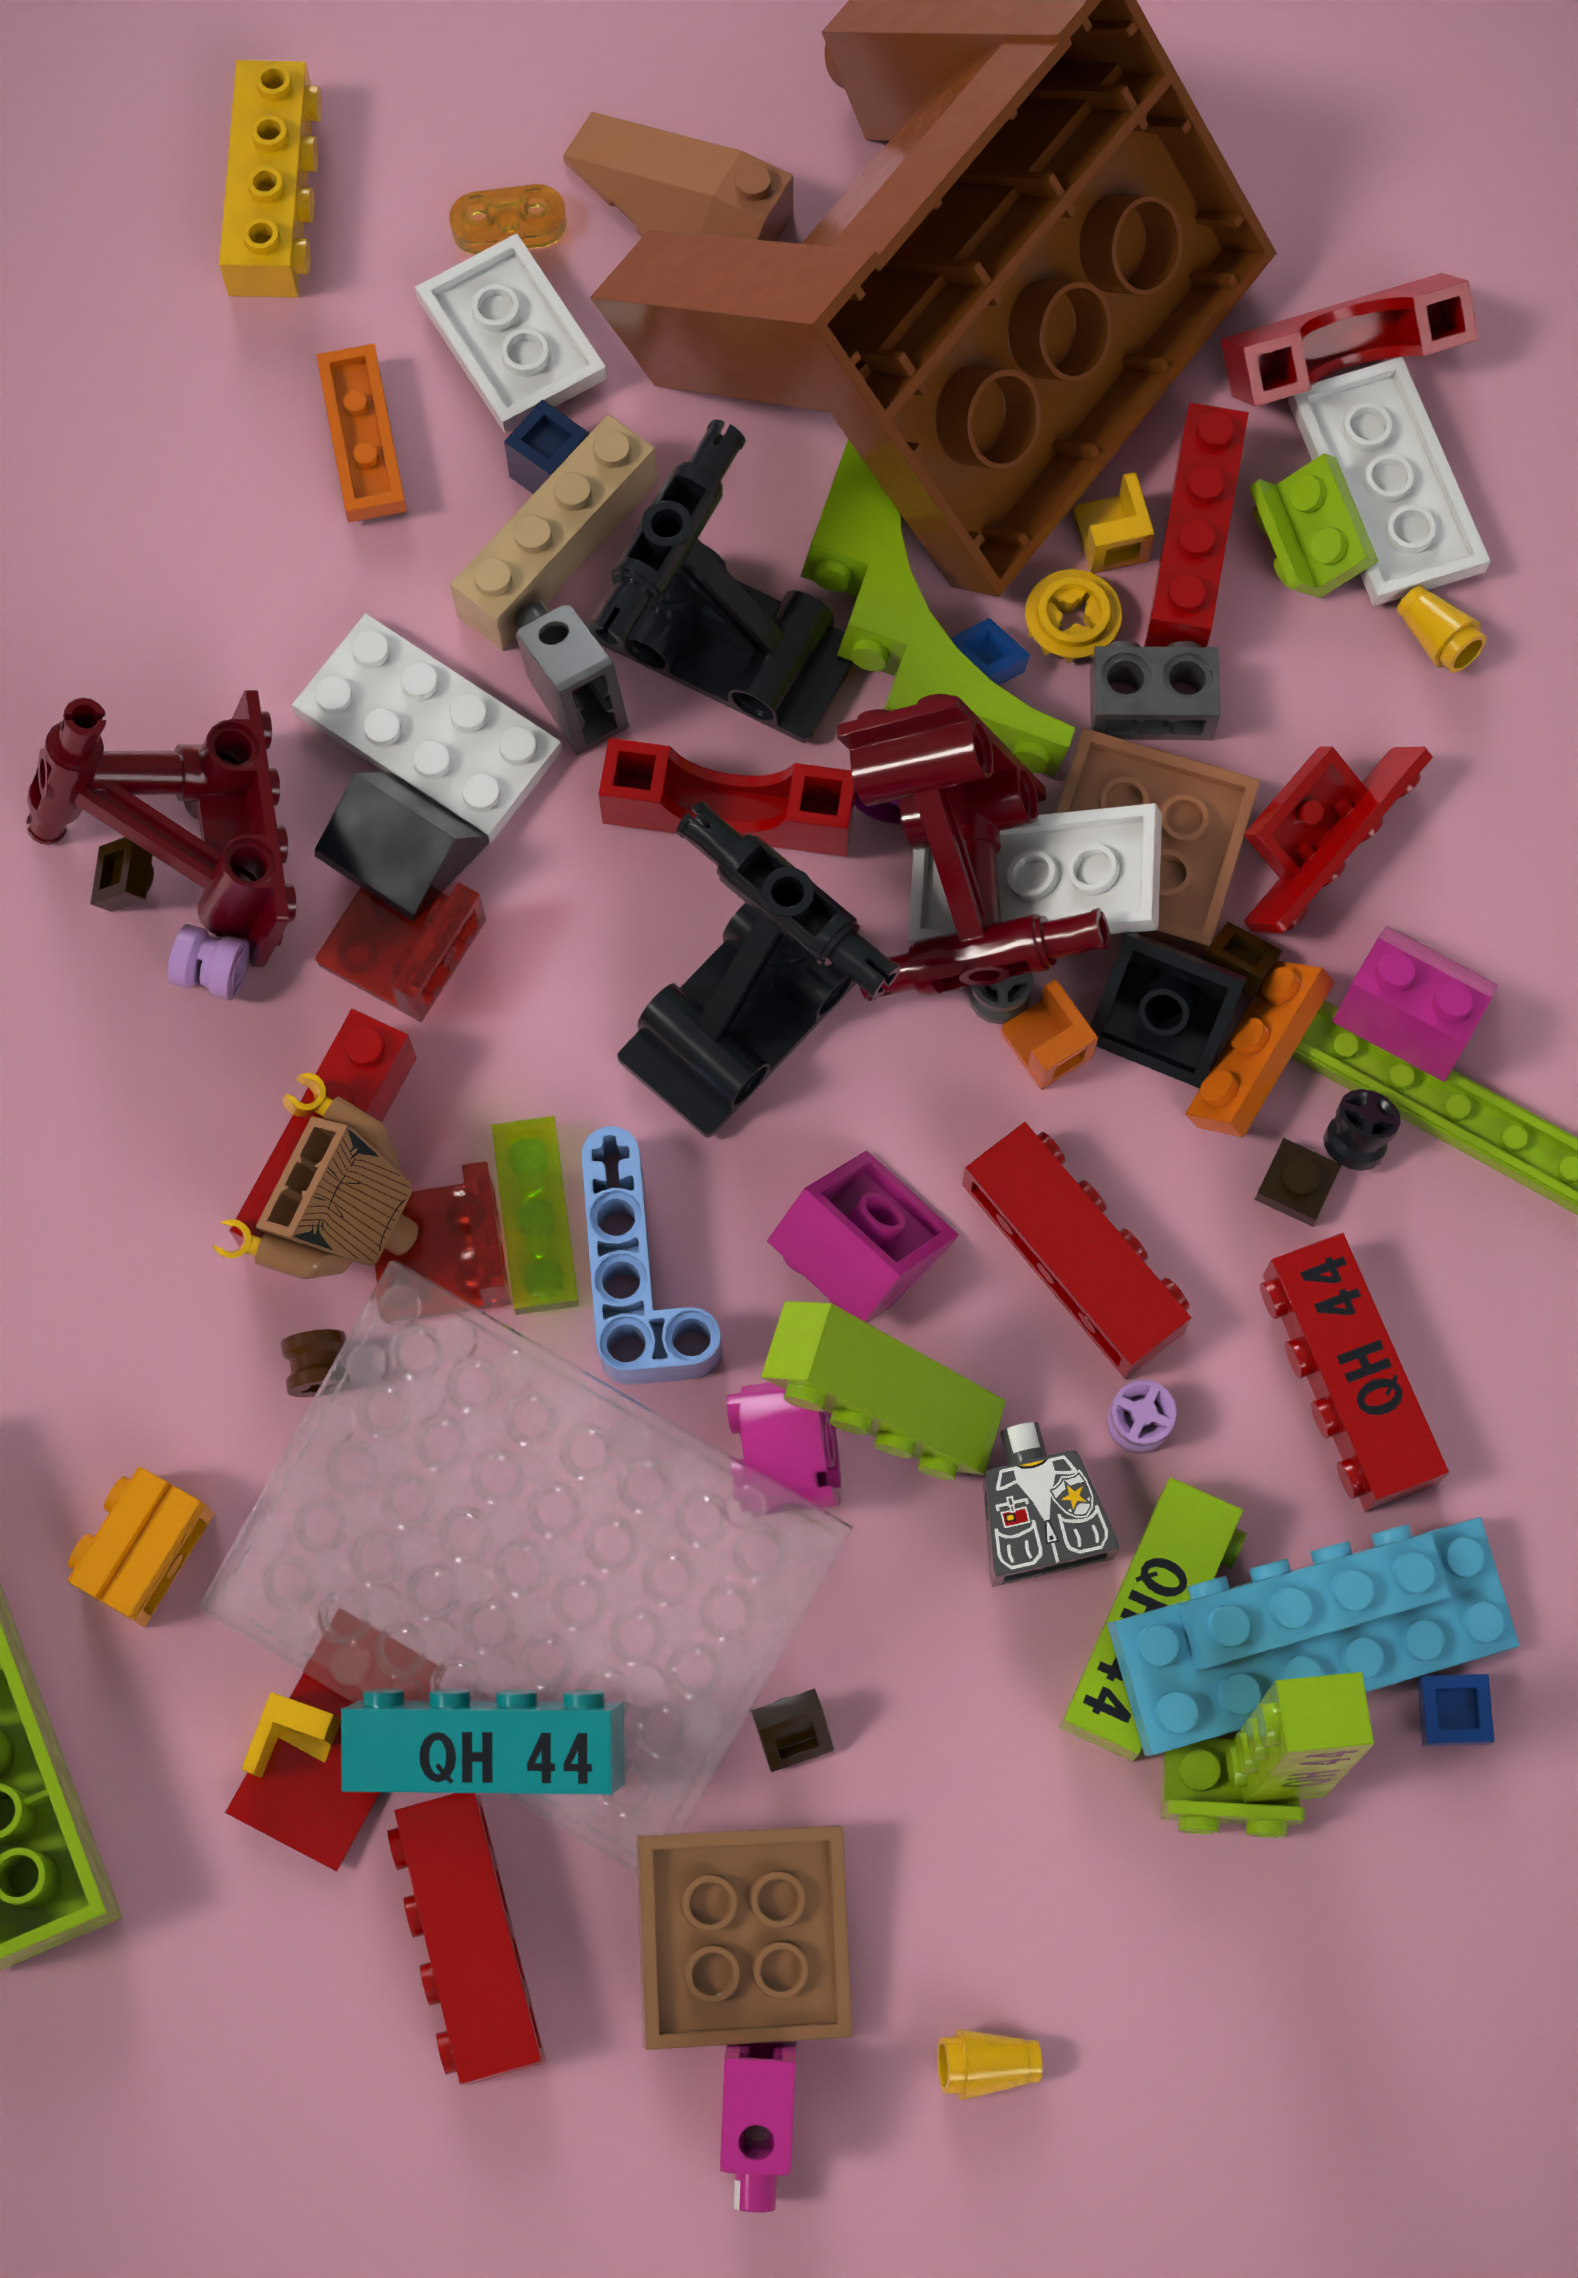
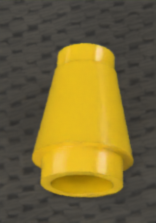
M1422 585L1410 590L1398 604L1397 613L1404 619L1408 628L1437 668L1446 667L1451 673H1457L1470 665L1478 657L1486 644L1487 638L1480 631L1481 623L1434 593L1429 592Z
M957 2029L954 2036L940 2037L937 2049V2069L943 2094H958L959 2099L963 2101L1023 2086L1027 2083H1039L1042 2078V2054L1039 2042L1037 2040H1024L1022 2038Z

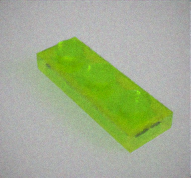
M555 1116L491 1124L515 1314L580 1306Z

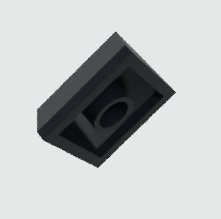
M390 772L354 773L315 848V857L414 922L489 844V839L487 835Z
M1127 932L1090 1025L1098 1037L1096 1047L1200 1089L1211 1068L1247 977L1138 933Z

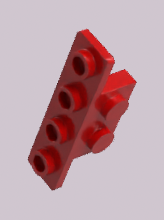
M1322 746L1315 750L1243 834L1280 878L1245 918L1244 923L1252 932L1280 934L1294 928L1304 919L1308 911L1307 905L1322 887L1331 884L1342 874L1346 867L1345 860L1361 842L1371 838L1381 828L1383 824L1382 817L1396 800L1405 796L1417 786L1421 779L1419 773L1433 758L1427 748L1420 746L1394 747L1390 749L1362 782L1333 746Z

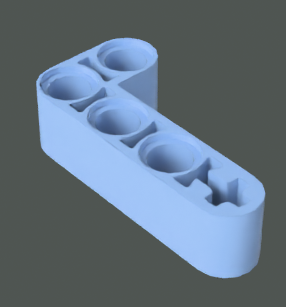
M606 1126L599 1128L590 1134L583 1144L582 1168L596 1345L603 1370L610 1379L620 1384L629 1385L689 1380L707 1376L716 1369L721 1360L722 1342L718 1323L710 1313L701 1308L685 1307L654 1310L643 1170L638 1144L630 1132L620 1127ZM612 1153L619 1154L618 1172L621 1188L609 1189L605 1169L606 1155ZM614 1213H625L635 1221L627 1233L619 1236L606 1234L601 1230L600 1225L607 1216ZM620 1274L631 1275L640 1282L637 1291L624 1299L614 1298L605 1291L609 1280ZM691 1330L700 1331L710 1339L708 1348L696 1356H685L674 1347L677 1338L684 1332ZM626 1336L636 1337L645 1344L642 1355L631 1362H620L610 1355V1349L618 1339Z

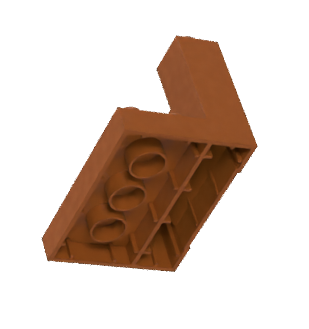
M849 0L821 32L826 42V68L831 79L839 87L845 89L865 139L889 142L803 243L648 230L592 294L590 299L654 386L830 412L950 586L999 597L1277 252L1137 0Z

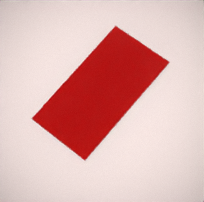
M340 1607L289 1699L332 1713L341 1719V1708L363 1700V1691L402 1689L404 1690V1701H429V1692L437 1690L447 1668ZM340 1724L325 1763L278 1737L262 1778L247 1773L225 1813L337 1872L380 1792H342Z

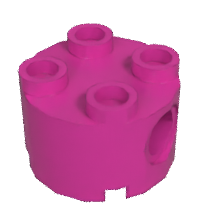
M773 1383L742 1386L741 1393L727 1395V1415L732 1434L740 1433L744 1459L733 1461L734 1484L738 1499H746L748 1508L755 1509L758 1516L840 1505L841 1498L839 1493L834 1490V1488H841L840 1458L836 1427L829 1423L831 1414L803 1409L788 1403L783 1399L786 1390Z

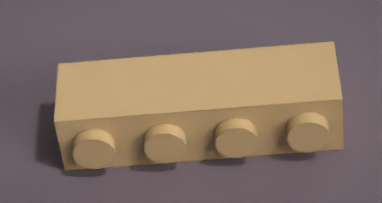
M607 414L450 583L457 617L504 651L516 638L515 634L519 630L515 625V617L518 612L533 602L547 604L658 483L655 448L610 414Z

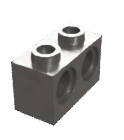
M1116 641L1106 646H1095L1090 668L1091 730L1124 740H1213L1220 718L1218 647H1202L1200 644L1191 641L1174 642L1167 647H1141L1132 641ZM1118 681L1128 682L1137 691L1132 694H1120L1114 691L1110 684ZM1187 682L1192 684L1198 692L1192 695H1184L1174 690L1171 684Z

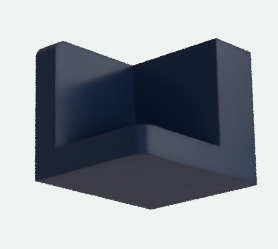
M542 399L504 441L509 477L534 494L589 435V432Z

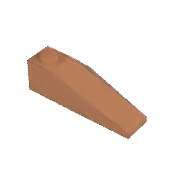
M591 112L563 155L564 163L609 206H616L636 225V232L641 237L648 230L777 242L793 216V175L742 150Z

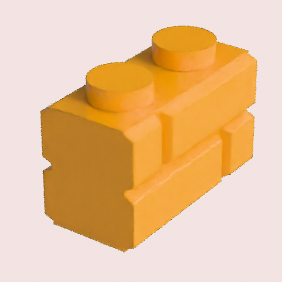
M138 1466L131 1479L122 1476L110 1490L103 1507L109 1514L96 1535L94 1536L91 1533L85 1534L73 1549L68 1560V1568L72 1569L73 1572L67 1582L89 1597L145 1628L215 1513L202 1501Z

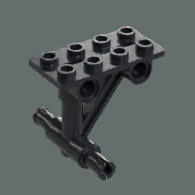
M714 419L709 423L705 435L690 460L682 462L673 468L652 505L644 512L639 527L613 568L612 581L615 586L595 619L589 624L588 629L600 645L797 741L807 743L810 741L853 665V661L837 656L845 632L834 627V617L830 609L820 600L807 593L791 590L786 593L782 601H779L734 579L727 571L726 564L720 555L698 539L722 499L723 486L721 480L746 442L744 435L731 424L723 436L721 431L725 426V421Z
M701 801L692 807V811L697 816L693 818L687 812L680 821L676 833L682 839L685 838L718 866L716 873L720 876L719 880L745 903L727 924L723 933V944L680 988L675 983L669 984L650 1001L638 1020V1032L618 1052L617 1057L618 1062L704 1137L709 1138L721 1128L856 984L863 988L873 1000L877 999L884 993V989L881 987L884 983L889 988L897 978L901 966L896 962L893 963L858 933L860 926L856 923L857 919L813 883L805 872L795 868L760 837L752 836L751 834L742 836L713 812L708 804Z

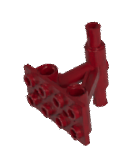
M244 690L232 719L220 721L212 726L203 744H177L174 751H104V744L100 735L106 726V720H102L106 714L103 707L98 702L89 698H77L69 702L64 709L63 720L53 726L46 736L44 748H41L39 752L38 768L35 777L28 789L27 802L31 812L27 817L26 824H30L27 828L30 837L40 844H55L64 837L67 824L78 819L82 810H85L204 888L205 890L198 902L197 912L203 926L209 932L220 937H247V941L250 944L251 967H264L275 946L281 945L283 932L287 924L295 919L296 893L293 884H285L282 863L287 861L288 836L285 826H277L274 806H277L279 803L280 779L277 769L269 768L266 749H269L271 746L272 722L269 712L261 711L258 690ZM134 795H176L179 801L184 802L187 811L199 820L201 839Z
M932 694L921 698L916 705L892 711L885 709L865 711L857 717V720L841 723L836 726L837 739L850 750L852 778L857 794L863 804L870 807L899 800L902 825L909 844L915 850L931 848L957 931L917 940L914 945L909 947L907 953L887 957L893 963L896 962L900 965L901 970L889 988L884 983L881 987L884 989V993L880 997L917 990L920 994L933 996L942 994L944 991L972 985L995 984L1008 977L1031 972L1048 971L1051 966L1056 964L1058 958L1099 949L1106 950L1110 947L1108 922L1100 908L1050 921L1047 917L1038 914L1002 921L996 853L1001 849L1000 831L1035 823L1038 818V802L1046 800V790L1039 779L958 696ZM860 987L863 997L865 999L868 998V1001H873V999L870 996H868V993Z

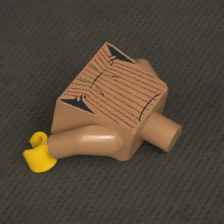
M312 1073L298 1075L296 1081L311 1089L314 1095V1102L304 1104L299 1102L294 1096L285 1094L282 1099L284 1107L295 1116L306 1117L316 1112L323 1119L311 1116L256 1225L257 1229L266 1232L263 1237L251 1235L249 1228L243 1222L227 1219L219 1223L239 1228L243 1235L242 1245L232 1252L212 1245V1248L217 1254L225 1258L234 1259L241 1257L243 1254L254 1256L257 1265L300 1279L343 1274L353 1261L373 1266L378 1262L384 1249L395 1255L406 1253L412 1247L418 1235L417 1224L402 1214L412 1194V1184L398 1170L400 1160L385 1125L339 1096L334 1100L327 1097L326 1087L319 1076Z

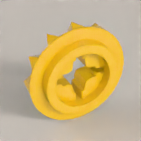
M1078 569L1054 572L1039 581L1028 596L1024 613L1028 637L1035 639L1041 646L1044 655L1053 653L1063 657L1068 664L1076 658L1089 657L1092 659L1095 646H1106L1114 642L1122 621L1120 600L1114 589L1096 574ZM1086 602L1083 622L1086 626L1083 627L1075 623L1069 629L1066 628L1062 632L1060 628L1063 614L1060 610L1071 613L1076 607L1080 608Z

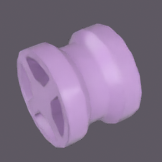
M1149 1380L1130 1382L1119 1390L1109 1408L1107 1426L1111 1438L1116 1445L1126 1452L1135 1454L1153 1452L1163 1445L1175 1425L1177 1416L1175 1400L1169 1391L1157 1382ZM1124 1411L1130 1413L1131 1419H1132L1133 1422H1134L1133 1424H1132V1422L1130 1421L1129 1415L1126 1414V1413H1124ZM1153 1423V1424L1157 1425L1158 1427L1156 1428V1427H1154V1426H1152V1425H1151V1426H1149V1425Z

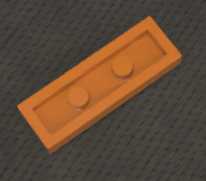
M375 344L316 354L348 523L407 512Z
M1282 961L1276 962L1239 1024L1232 1032L1230 1039L1185 1113L1197 1128L1244 1138L1335 983L1323 968Z

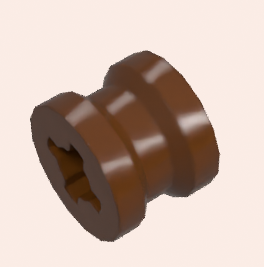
M334 1329L312 1330L291 1335L281 1341L282 1355L290 1361L291 1374L286 1379L287 1393L290 1396L317 1397L330 1395L346 1390L353 1385L351 1371L343 1365L342 1353L347 1348L344 1331Z

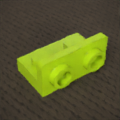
M1323 453L1276 485L1259 479L1249 486L1256 504L1253 507L1254 519L1262 532L1269 537L1276 554L1273 562L1275 571L1282 583L1289 589L1321 598L1379 562L1336 457Z
M1210 1738L1163 1752L1161 1820H1178V1832L1218 1834L1219 1823L1246 1824L1247 1836L1287 1837V1826L1296 1827L1305 1822V1807H1300V1800L1244 1804L1241 1787L1231 1786L1227 1771L1226 1749L1227 1746L1235 1745L1234 1739Z

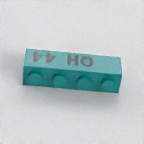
M402 1689L363 1691V1700L341 1708L342 1792L612 1795L625 1785L624 1702H605L604 1691L600 1690L563 1692V1702H537V1691L523 1689L497 1691L496 1701H471V1691L465 1689L433 1690L429 1692V1701H404V1690Z

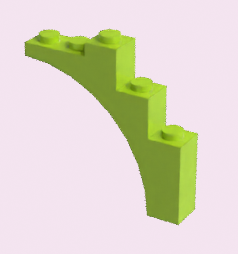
M848 439L800 577L816 582L826 590L842 591L857 597L837 656L853 661L854 664L862 669L882 671L894 676L883 708L885 710L892 711L916 705L921 698L932 694L958 696L1032 773H1044L1054 777L1070 747L1075 727L1031 708L991 681L954 645L929 610L911 572L901 531L900 512Z

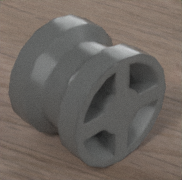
M1033 973L1008 977L995 984L969 986L968 998L971 1008L978 1017L989 1023H1006L1027 1009L1032 991ZM989 987L996 991L997 995L993 994L990 991Z

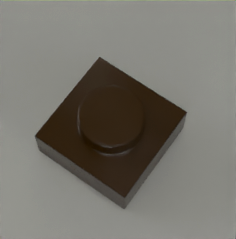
M126 837L99 846L90 904L112 912L146 900L147 892L154 879L153 855Z
M1228 921L1206 949L1202 959L1247 977L1242 992L1254 998L1266 976L1272 971L1279 960L1283 950Z
M1283 1138L1254 1200L1313 1227L1342 1165Z
M815 1688L791 1697L781 1698L774 1703L751 1710L771 1772L834 1751L823 1708Z

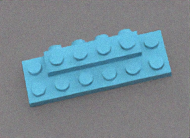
M1481 1517L1417 1535L1412 1534L1410 1524L1370 1534L1374 1547L1352 1553L1350 1543L1346 1541L1310 1551L1313 1564L1291 1570L1288 1558L1249 1569L1252 1582L1231 1588L1226 1576L1187 1586L1190 1596L1189 1600L1107 1623L1144 1755L1153 1756L1240 1730L1276 1680L1362 1672L1365 1692L1520 1647Z

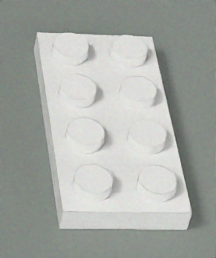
M1403 357L1315 382L1311 390L1289 396L1288 404L1312 461L1323 453L1337 458L1379 562L1360 573L1373 607L1403 598L1410 590L1420 585L1429 590L1487 571L1491 562Z
M366 613L292 703L296 716L379 771L392 773L488 836L489 844L493 842L563 752L560 740Z
M1156 803L1038 815L1035 823L1000 831L1001 849L996 853L1002 921L1033 914L1045 916L1050 921L1100 908L1107 919L1110 934L1158 930L1162 813ZM931 848L913 849L908 942L911 945H914L917 940L957 932Z

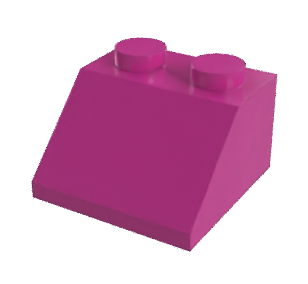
M1386 926L1378 936L1352 981L1332 1022L1445 1082L1488 1007L1498 984Z
M866 1150L805 1187L770 1235L767 1242L783 1256L784 1261L791 1269L804 1275L830 1300V1303L869 1323L889 1309L954 1243L959 1234Z

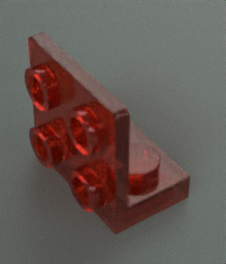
M458 882L450 896L441 893L413 922L360 887L316 955L317 964L324 970L422 1023L486 922L481 896L478 892Z
M487 1161L462 1165L463 1184L412 1191L402 1214L417 1224L418 1235L416 1241L402 1255H395L384 1249L378 1262L375 1263L381 1317L385 1323L391 1324L511 1305L495 1185Z

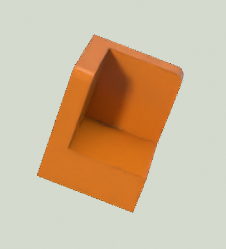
M1056 979L1044 985L1041 1001L1004 1023L1001 1029L1002 1036L1041 1090L1093 1058L1098 1041L1095 1032Z

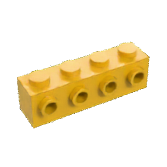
M236 60L219 267L228 296L299 298L300 274L309 275L310 243L308 238H303L304 223H313L314 192L312 187H307L308 172H317L318 142L316 136H311L312 122H320L322 118V94L320 86L311 85L306 61Z

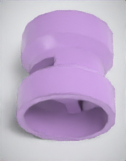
M185 924L177 934L171 949L167 971L168 981L170 984L187 989L193 988L196 985L208 988L212 996L229 1001L233 1000L242 987L250 957V944L247 940L233 936H226L222 939L210 937L205 928Z

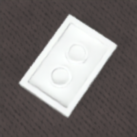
M517 233L415 287L417 300L505 434L517 428L542 399L551 406L556 407L607 379L606 366Z

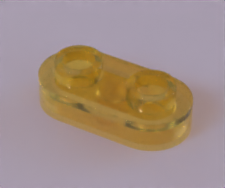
M543 184L470 192L458 198L452 205L449 213V222L454 242L460 249L473 255L492 247L516 233L527 249L546 247L561 238L567 225L565 203L562 196L552 187ZM534 207L545 208L539 213L527 211L529 208ZM478 214L487 215L482 220L470 219V217Z

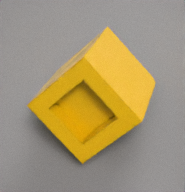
M1136 472L1123 474L1118 496L1075 506L1073 517L1091 573L1095 574L1149 561L1155 533Z
M270 1692L241 1770L262 1778L278 1737L325 1763L341 1724V1719L332 1713Z

